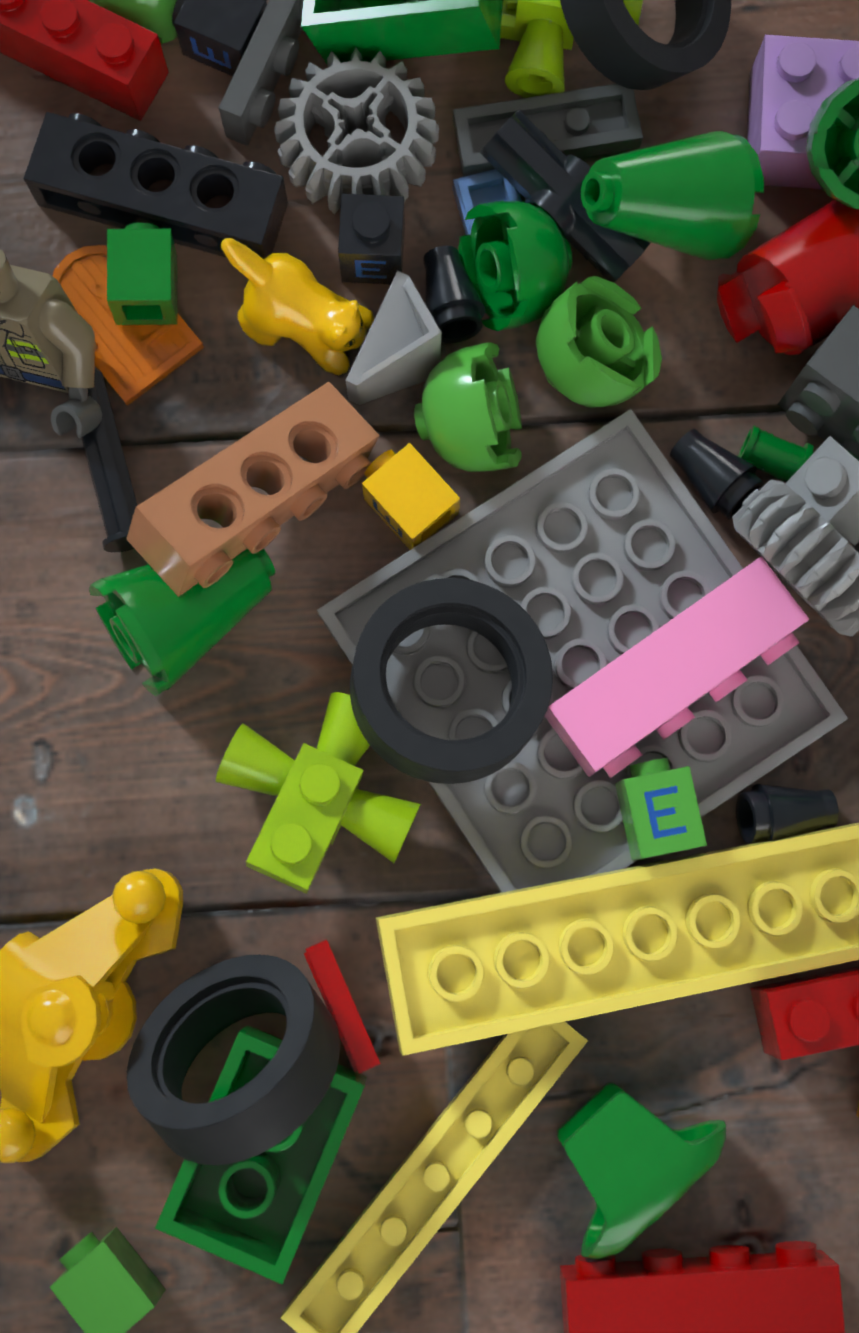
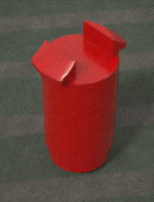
M834 200L745 254L738 262L734 274L723 273L718 276L717 302L720 315L736 343L758 331L774 347L776 354L799 355L828 337L853 305L859 309V209L849 208Z

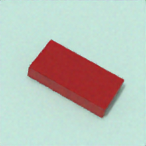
M327 939L306 948L304 956L326 1007L337 1024L339 1037L354 1072L358 1071L361 1074L380 1065L381 1063Z

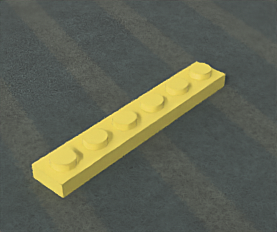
M566 1022L504 1034L283 1310L281 1319L297 1333H357L588 1040Z

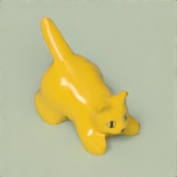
M232 238L222 240L221 249L230 264L249 280L244 289L243 305L237 312L239 324L247 336L261 345L274 346L282 337L290 338L301 345L326 372L338 376L347 373L350 362L344 351L357 349L364 342L366 330L371 327L374 321L373 312L360 305L357 300H347L318 283L304 262L287 253H272L263 259L246 245Z

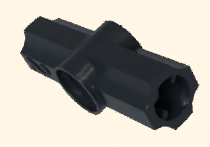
M520 110L506 121L480 152L526 199L525 203L543 209L554 220L563 237L608 281L615 282L650 245L651 242L598 226L590 220L581 201V186L591 167L574 155L565 156Z

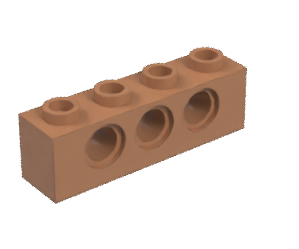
M327 382L136 506L126 540L178 597L197 583L203 588H207L225 575L233 564L232 559L248 549L252 554H255L270 544L281 531L280 525L295 516L299 521H302L312 515L327 498L326 493L339 484L343 489H348L356 484L364 476V472L371 464L368 457L380 435L330 382ZM300 457H304V458L310 460L312 463L307 462V461L303 460V459L300 458ZM251 487L260 488L268 493V495L260 494ZM201 519L213 520L220 524L222 528L210 527Z

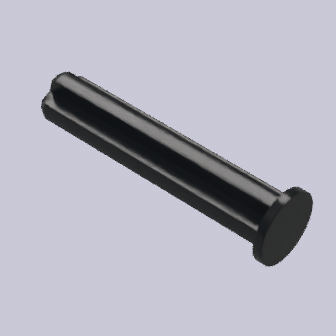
M95 369L94 388H88V396H91L100 406L102 421L96 429L82 436L81 439L107 538L102 541L103 549L111 553L125 552L135 549L126 538L138 504L104 377L100 370Z

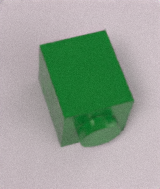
M133 223L127 225L124 229H107V302L116 325L178 324L177 253L171 229H160L158 226L149 223Z

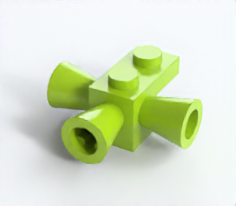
M503 0L500 38L520 41L505 76L506 86L513 93L524 98L564 92L563 49L572 50L574 38L564 17L560 0ZM623 0L626 9L638 25L643 0Z
M340 692L330 694L317 749L303 743L295 760L242 723L223 756L215 779L216 783L277 797L246 860V867L305 894L308 893L330 844L333 845L341 826L392 863H395L421 805L420 803L359 789L364 770L355 765L370 745L358 727L349 694Z

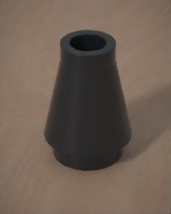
M445 245L429 250L423 257L426 270L425 305L441 331V342L457 343L468 340L481 331L483 327L482 318L486 311L485 306L461 262L458 249Z
M696 429L687 432L670 452V457L679 464L711 512L717 513L720 511L728 519H731L743 506L742 502L755 489L760 490L764 482L755 475L756 466L707 439Z
M755 784L751 791L741 792L736 803L738 828L743 840L748 844L775 841L819 829L833 828L837 825L839 817L836 797L829 789L815 791Z

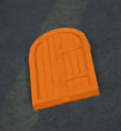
M106 245L84 246L67 254L54 269L52 276L58 280L77 313L91 325L94 331L97 345L95 350V367L102 372L103 377L127 406L204 348L203 343L178 313V324H115L107 302Z

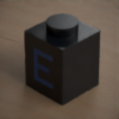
M177 0L173 10L172 24L176 29L182 54L230 76H234L267 6V1Z
M342 193L338 246L342 282L391 285L396 272L400 271L403 273L405 236L404 196Z

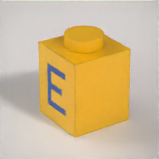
M408 443L397 454L392 449L385 451L364 472V475L367 477L362 483L364 500L409 550L436 534L459 514L460 497L411 443Z

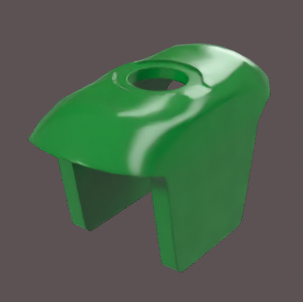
M613 1082L606 1083L557 1129L556 1135L596 1203L595 1211L583 1238L581 1256L599 1259L616 1255L629 1246L656 1220L662 1217L700 1177L710 1170L721 1156L726 1140L725 1121L709 1120L680 1130L672 1129Z

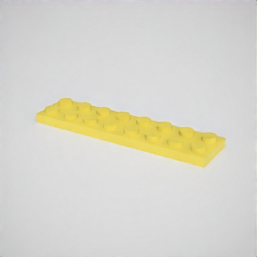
M859 823L813 831L775 841L757 842L376 917L399 1051L404 1056L859 960Z

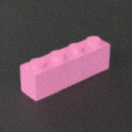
M761 556L548 706L545 718L588 777L604 768L611 778L642 756V753L635 744L656 730L661 738L665 740L694 719L695 716L688 707L705 694L709 693L716 703L746 682L748 679L740 669L754 659L761 656L765 663L769 665L800 642L792 632L807 622L809 618Z

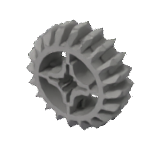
M356 47L350 56L349 62L340 63L339 58L331 51L327 58L328 68L324 70L309 62L306 68L307 81L291 78V84L289 85L290 98L280 99L278 106L279 118L281 120L276 122L275 137L276 141L280 143V148L278 149L280 163L284 168H290L288 171L290 182L295 188L306 185V195L312 204L328 195V208L333 214L341 208L342 193L404 196L405 203V200L409 197L408 184L421 187L425 181L426 170L424 167H432V164H434L436 148L433 145L439 140V125L433 120L435 118V104L432 98L424 97L425 86L421 82V78L408 80L407 68L404 66L403 61L390 69H386V58L381 51L377 53L371 62H363L362 55ZM389 111L400 120L406 131L401 144L391 139V132L385 127V116ZM315 123L324 127L325 136L329 138L327 141L328 150L324 156H321L309 141V136Z
M770 480L760 490L755 489L742 502L743 506L733 515L734 529L832 628L841 635L851 637L859 631V553L830 523L788 485L781 481Z

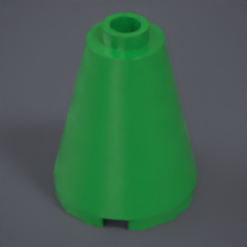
M714 131L596 161L582 182L581 201L590 220L598 226L703 260L728 259L746 246L757 228L760 214H752L755 192L764 193V176L758 154L746 138L723 131Z
M264 548L255 554L246 549L232 559L233 564L231 568L217 582L207 588H203L197 583L179 597L149 564L101 578L90 585V595L104 596L106 600L105 603L96 607V611L110 638L131 670L143 664L152 677L142 684L155 697L169 690L272 591L270 577L275 575V568Z

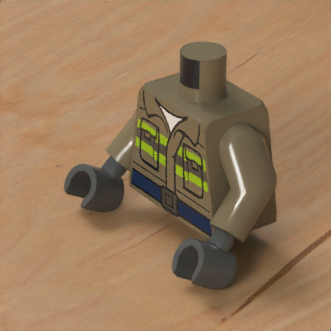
M0 249V377L69 393V400L53 409L51 424L58 435L69 432L77 425V437L81 438L96 429L102 421L100 406L91 396H88V388H94L95 350L97 345L94 331L91 325L77 313L56 278L49 273L10 265L5 253Z

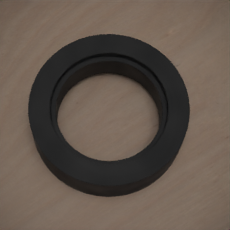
M560 0L569 30L589 62L611 81L634 90H650L660 87L709 63L720 50L725 40L731 15V0H675L676 20L674 33L670 42L663 44L653 40L641 30L629 14L623 0Z
M439 578L422 581L391 596L374 612L365 625L356 647L350 676V699L353 714L360 731L372 749L399 771L423 781L440 784L475 781L487 777L509 764L522 751L538 729L551 699L553 686L552 662L548 646L537 624L508 595L489 585L461 578ZM444 624L465 627L484 636L501 653L510 672L512 696L506 716L491 730L469 739H440L416 729L396 709L387 686V662L394 649L406 637L420 629Z
M245 955L224 960L198 972L180 984L156 1007L146 1020L133 1044L129 1056L127 1087L130 1098L139 1113L169 1148L180 1157L204 1165L231 1164L249 1159L269 1150L291 1135L308 1119L322 1101L334 1078L340 1055V1038L337 1024L307 978L292 963L270 955ZM278 1013L286 1016V1033L279 1049L267 1066L254 1079L237 1091L215 1101L193 1104L182 1100V1086L187 1071L199 1052L217 1034L230 1025L253 1015Z

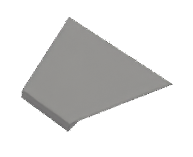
M400 271L396 272L345 380L348 400L358 405L426 381L431 370L440 362L441 331L407 274Z

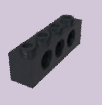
M46 111L23 178L38 206L121 229L133 223L153 224L160 229H171L175 244L226 257L221 249V242L225 238H232L246 245L263 259L271 255L288 206L283 176L277 175L273 169L264 164L247 161L240 165L219 159L213 152L194 145L186 146L184 149L161 143L156 137L147 132L130 129L126 133L103 127L96 120L78 113H72L65 117ZM99 165H114L113 168L104 175H90L91 172ZM158 180L173 181L170 187L164 191H148V188ZM225 195L232 198L227 205L221 208L205 206L215 196Z

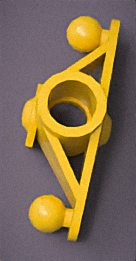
M161 869L133 871L123 876L116 883L113 895L42 938L27 931L15 936L0 950L1 1163L36 1160L44 1156L80 1125L72 1079L82 1060L105 1059L120 1051L131 1038L137 1021V1007L135 997L126 980L138 960L174 950L177 945L183 907V889L179 880L170 872Z

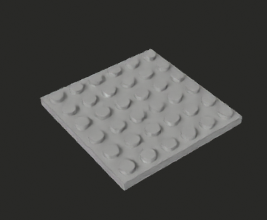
M630 409L317 609V612L352 665L356 647L365 625L374 612L397 592L413 584L439 578H461L489 585L516 601L531 616L540 629L548 646L552 662L553 686L549 702L550 706L743 568L634 412ZM445 624L420 629L406 637L394 649L387 662V686L396 709L412 726L430 736L446 740L473 738L495 727L502 721L509 710L512 682L508 666L498 649L484 636L471 629ZM797 645L769 665L759 656L740 669L748 680L715 703L710 694L707 693L691 704L688 708L695 718L665 740L655 730L635 745L642 753V756L630 765L668 758L671 770L690 766L700 816L702 817L846 721L848 717ZM545 716L522 751L499 771L487 777L466 783L440 784L429 782L501 893L625 869L638 860H631L615 783L623 779L632 778L630 765L611 778L604 768L588 777Z

